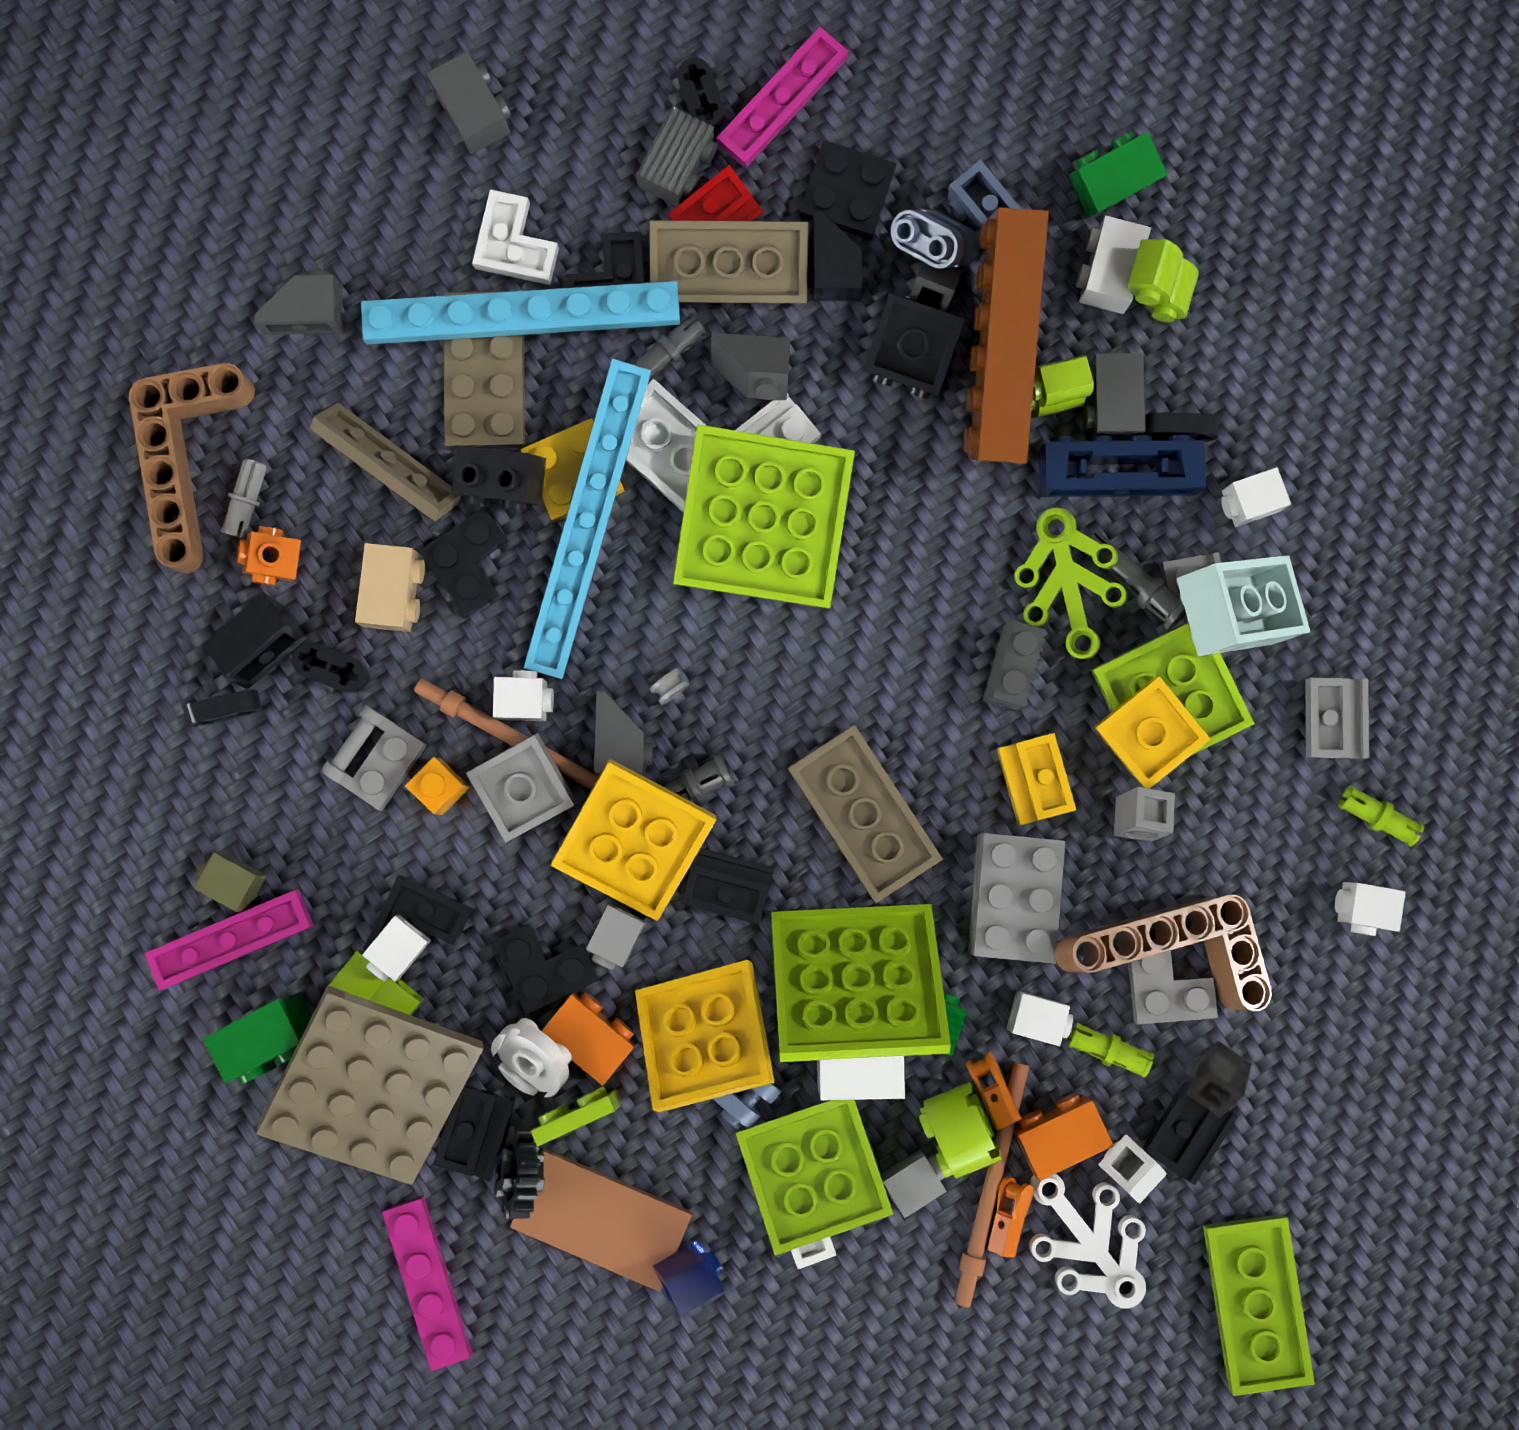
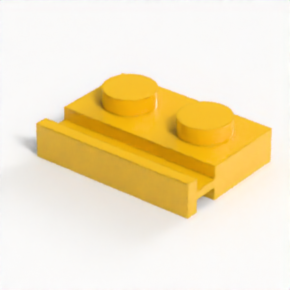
M1055 733L996 749L1018 826L1076 810Z

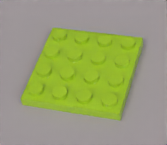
M697 424L673 584L830 609L855 451Z
M931 904L771 912L780 1062L950 1054V1035Z

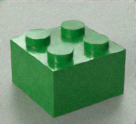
M301 992L274 1000L204 1037L203 1041L224 1083L226 1084L239 1078L243 1085L277 1068L274 1060L277 1059L279 1065L291 1059L312 1014Z

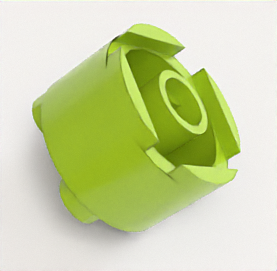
M970 1082L924 1100V1107L920 1108L921 1114L919 1119L927 1138L935 1136L939 1145L937 1146L938 1153L936 1158L945 1178L954 1175L958 1179L1003 1160L1000 1148H995L991 1139L995 1135L977 1094L968 1096L972 1093Z

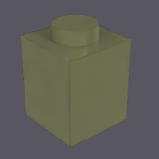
M213 852L212 856H207L199 865L196 872V877L199 879L193 889L235 912L246 911L250 908L268 875L226 852Z

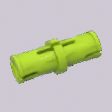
M1352 785L1342 795L1347 800L1341 799L1339 801L1338 807L1340 809L1346 810L1368 822L1370 829L1376 832L1382 830L1404 842L1409 847L1414 846L1421 837L1415 834V832L1423 833L1424 831L1423 824L1417 823L1394 810L1393 804L1388 801L1379 802Z
M1078 1022L1073 1027L1068 1047L1101 1059V1064L1110 1067L1113 1064L1138 1074L1143 1078L1148 1075L1153 1063L1150 1060L1154 1059V1053L1131 1046L1121 1041L1120 1036L1115 1034L1108 1036L1083 1026Z

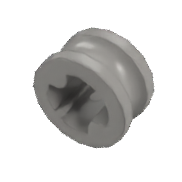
M678 668L663 676L649 689L652 694H659L660 699L658 702L661 706L671 701L690 685L687 680L683 681L679 678L681 672Z

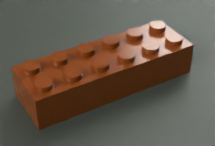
M998 208L987 218L986 224L982 223L979 246L980 249H986V255L983 265L978 266L976 289L983 290L982 303L979 306H975L973 316V331H979V341L976 347H972L970 355V371H976L975 386L968 388L966 405L967 411L973 412L972 427L965 428L963 450L969 452V460L1027 463L1049 211Z

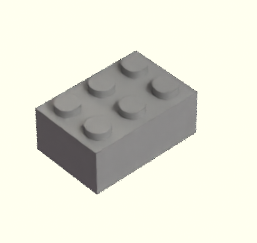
M988 833L978 834L968 954L979 957L1056 964L1055 948L1058 942L1066 841Z

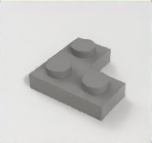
M1171 950L1128 962L1135 1024L1218 1018L1214 977L1174 979Z

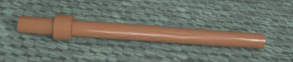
M423 678L418 681L414 689L415 693L439 705L441 712L452 718L459 716L511 746H515L529 738L466 703V698L453 690H450L448 693ZM547 748L561 774L590 790L593 789L599 778L598 775Z
M1014 1062L1008 1090L1019 1112L1030 1066ZM1016 1123L996 1132L994 1146L995 1148H1000L1003 1160L988 1166L967 1252H962L958 1268L962 1273L954 1303L963 1307L970 1308L977 1278L983 1275L986 1258L983 1257Z

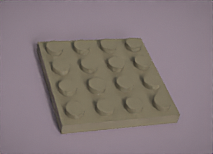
M327 986L257 1125L256 1135L412 1185L483 1051V1042Z

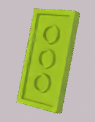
M1284 1214L1203 1225L1229 1392L1233 1396L1314 1385L1288 1217Z

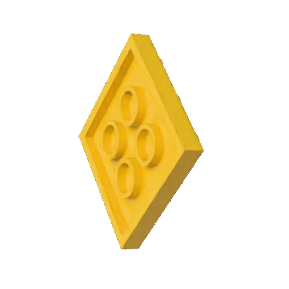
M609 758L555 854L551 866L658 921L715 824L717 815Z
M749 960L635 990L652 1109L659 1113L775 1083L753 963Z

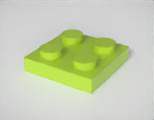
M603 1086L577 1099L579 1106L570 1110L566 1103L538 1117L541 1124L531 1130L537 1147L615 1112L623 1104L618 1090L615 1089L607 1093Z

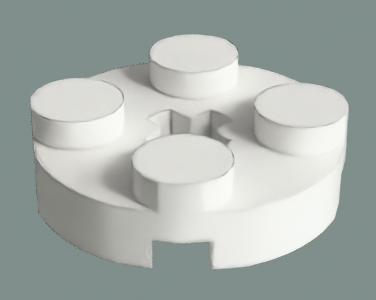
M521 1018L516 1024L507 1025L493 1040L491 1046L492 1055L494 1056L498 1052L502 1061L498 1069L512 1085L522 1092L534 1096L539 1090L547 1092L545 1097H551L567 1081L569 1076L568 1064L572 1059L571 1053L565 1046L555 1043L550 1037L540 1031L532 1020Z

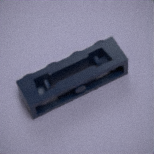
M1101 435L1090 437L1089 441L1073 442V437L1071 436L1052 437L1039 450L1040 497L1196 496L1206 488L1204 440H1191L1190 435H1173L1168 437L1167 441H1152V436L1149 435L1131 436L1128 438V441H1113V437ZM1152 460H1161L1158 464H1155V472L1093 473L1091 478H1082L1084 474H1087V465L1149 464Z

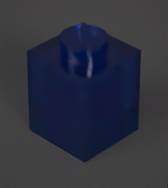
M696 1241L653 1265L668 1301L680 1316L724 1291L718 1277L723 1273L719 1260L712 1250L706 1253Z

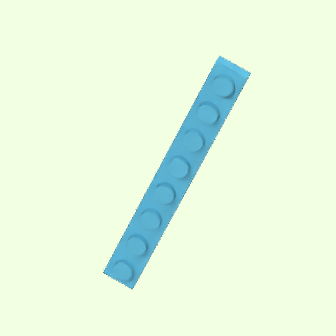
M677 281L361 301L363 341L366 345L680 325Z
M615 359L611 361L525 661V669L560 679L564 677L651 370Z

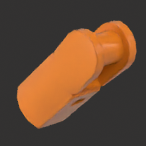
M986 1052L985 1058L973 1062V1060L967 1061L968 1072L983 1099L995 1129L1000 1130L1022 1120L992 1052ZM992 1073L996 1084L986 1088L982 1077Z
M1009 1176L1002 1180L998 1190L996 1214L987 1250L1003 1257L1013 1258L1016 1256L1024 1219L1033 1198L1034 1191L1031 1185L1026 1183L1022 1186L1018 1185L1015 1179ZM1014 1200L1013 1210H1011L1012 1201Z

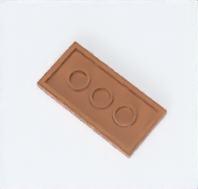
M544 1148L545 1183L543 1192H537L538 1197L534 1199V1211L530 1212V1218L513 1219L510 1228L660 1292L693 1212Z

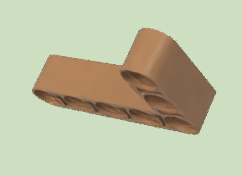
M221 363L137 380L129 391V402L154 552L157 560L162 565L181 574L195 572L203 562V548L181 419L239 409L247 406L252 401L255 395L253 382L240 369L230 363ZM233 379H238L237 388L230 393H225L227 383ZM195 386H199L198 395L192 400H186L188 391ZM155 394H160L158 403L148 408L149 399ZM166 431L165 441L161 445L154 446L155 437L160 432ZM172 469L173 476L171 480L161 485L160 478L166 470ZM174 507H179L178 518L174 522L167 523L168 512ZM185 545L186 553L180 561L174 562L173 553L178 546Z
M1238 895L1208 896L1072 934L1062 938L1055 948V960L1064 971L1070 973H1091L1204 941L1218 997L1226 1008L1238 1011H1261L1270 1003L1272 996L1250 909L1247 902ZM1222 906L1224 907L1226 914L1224 921L1221 917ZM1187 915L1191 920V927L1189 931L1187 930L1185 925ZM1152 925L1156 930V937L1154 942L1151 940L1149 934L1150 927ZM1115 935L1120 939L1121 946L1118 952L1113 947ZM1079 945L1083 947L1085 955L1082 963L1076 957ZM1233 945L1236 949L1235 960L1233 959L1231 953ZM1244 985H1245L1246 990H1247V995H1246V999H1245V1000H1244L1243 995H1242V990H1243V986H1244Z

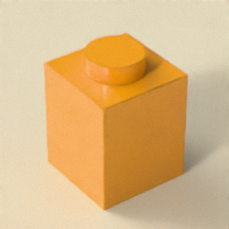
M433 757L405 785L435 815H444L470 788L443 759Z

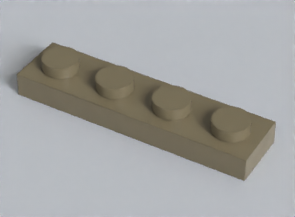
M338 402L313 417L310 426L313 432L435 522L458 505L461 495L452 494L451 485Z

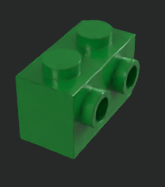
M1130 131L1110 142L1113 147L1111 152L1100 156L1098 150L1076 161L1079 169L1068 176L1088 217L1107 209L1168 175L1148 131L1136 138L1133 132Z

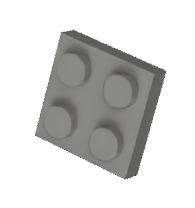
M538 733L466 773L505 843L577 804L575 797Z

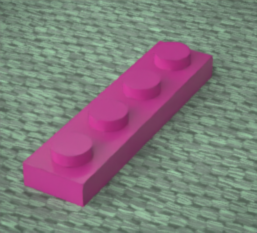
M819 27L718 135L717 144L746 169L848 59L849 51L824 29Z
M293 890L144 954L157 988L161 991L310 929L314 925L300 890Z
M422 1196L386 1208L382 1214L430 1371L471 1358L473 1352L425 1197Z

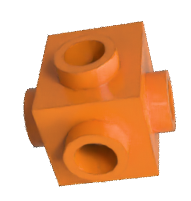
M259 526L258 532H250L247 534V540L239 541L236 563L243 564L242 574L252 575V583L275 586L276 579L291 582L296 579L301 540L283 537V530ZM263 550L271 554V563L263 559Z

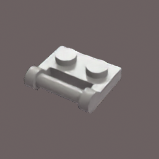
M365 705L359 714L362 717L334 759L331 762L327 761L320 771L377 810L382 811L427 744L375 709ZM377 726L384 733L353 777L345 772V769L374 727Z

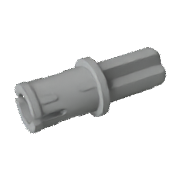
M245 459L243 461L233 494L228 493L227 496L231 498L220 532L246 539L254 508L260 505L257 502V497L266 472V465L252 459Z

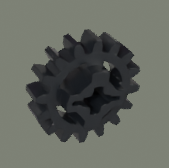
M531 1126L509 1127L508 1134H505V1146L501 1147L500 1153L495 1154L493 1165L495 1169V1183L493 1189L495 1196L499 1197V1201H502L501 1211L505 1213L506 1219H529L530 1212L534 1211V1199L538 1197L537 1192H543L545 1183L543 1162L545 1155L543 1149L539 1148L540 1146L537 1147L531 1133L533 1127Z

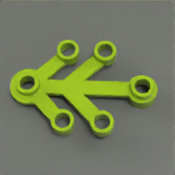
M1051 508L1042 513L1037 521L1036 531L1040 540L1025 564L1016 569L1015 581L1023 588H1034L1040 581L1039 569L1052 550L1056 566L1034 602L1025 607L1023 617L1029 625L1035 627L1043 626L1049 619L1048 609L1062 588L1072 629L1066 637L1067 651L1075 658L1089 659L1098 652L1100 640L1097 633L1088 628L1078 583L1101 596L1103 602L1113 608L1120 607L1126 602L1127 591L1119 583H1109L1073 562L1069 545L1092 556L1094 563L1102 569L1112 568L1118 561V553L1111 545L1099 544L1077 531L1076 520L1069 511L1063 508ZM1056 521L1063 522V532L1059 535H1052L1050 531L1051 525ZM1104 549H1109L1112 552L1111 561L1106 564L1100 563L1098 560L1099 553ZM1031 569L1034 572V578L1030 583L1025 584L1021 580V574L1024 570ZM1112 588H1119L1122 596L1117 602H1110L1107 598V593ZM1035 607H1040L1043 611L1042 619L1033 622L1030 619V611ZM1082 636H1088L1091 640V646L1086 651H1080L1077 647V641Z

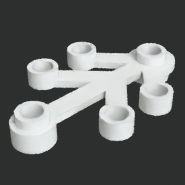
M1057 1174L1041 1181L1033 1175L1030 1185L1033 1187L1035 1199L1043 1205H1051L1079 1242L1051 1239L1046 1234H1037L1032 1237L1029 1243L1032 1255L1041 1262L1050 1261L1053 1257L1096 1262L1105 1274H1081L1072 1267H1062L1055 1274V1283L1059 1290L1066 1295L1076 1294L1079 1290L1106 1293L1111 1303L1120 1308H1132L1138 1305L1145 1296L1146 1284L1143 1276L1136 1270L1138 1242L1144 1238L1146 1229L1143 1222L1133 1215L1124 1216L1119 1221L1118 1231L1122 1236L1119 1263L1117 1264L1108 1252L1112 1210L1120 1201L1117 1189L1106 1182L1095 1186L1092 1193L1093 1200L1096 1203L1092 1232L1064 1196V1182ZM1048 1182L1054 1183L1056 1186L1055 1192L1050 1196L1043 1195V1185ZM1106 1189L1111 1190L1113 1194L1112 1199L1108 1203L1100 1202V1193ZM1131 1222L1137 1223L1138 1231L1132 1236L1126 1235V1226ZM1041 1241L1049 1242V1250L1045 1254H1038L1036 1252V1246ZM1067 1274L1075 1276V1282L1070 1287H1064L1061 1284L1062 1278ZM1123 1282H1132V1290L1128 1294H1121L1119 1292V1287Z

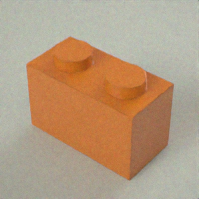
M574 992L543 1028L542 1032L555 1043L565 1046L571 1053V1060L603 1086L637 1044L631 1038L635 1033L620 1019L615 1018L612 1022L600 1012L603 1009L602 1004L587 992H584L582 996Z
M1078 1093L1067 1095L1055 1103L1057 1108L1042 1114L1041 1110L1031 1112L1021 1118L1022 1120L1019 1121L1021 1125L1014 1128V1134L1029 1167L1039 1181L1114 1146L1093 1100L1086 1095L1080 1097Z

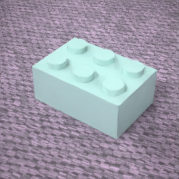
M1289 555L1215 563L1177 578L1180 599L1185 607L1191 629V639L1196 647L1198 657L1272 645L1310 633Z

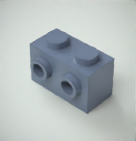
M981 159L949 185L948 209L960 223L964 220L976 233L979 243L982 223L986 224L987 218L998 208L1021 209Z

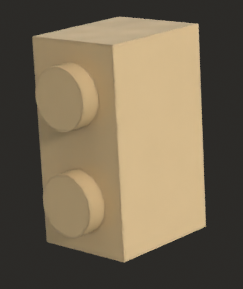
M365 543L355 618L357 624L364 628L411 632L412 622L417 623L420 614V601L415 599L417 583L422 584L425 573L424 560H420L418 552L408 547Z

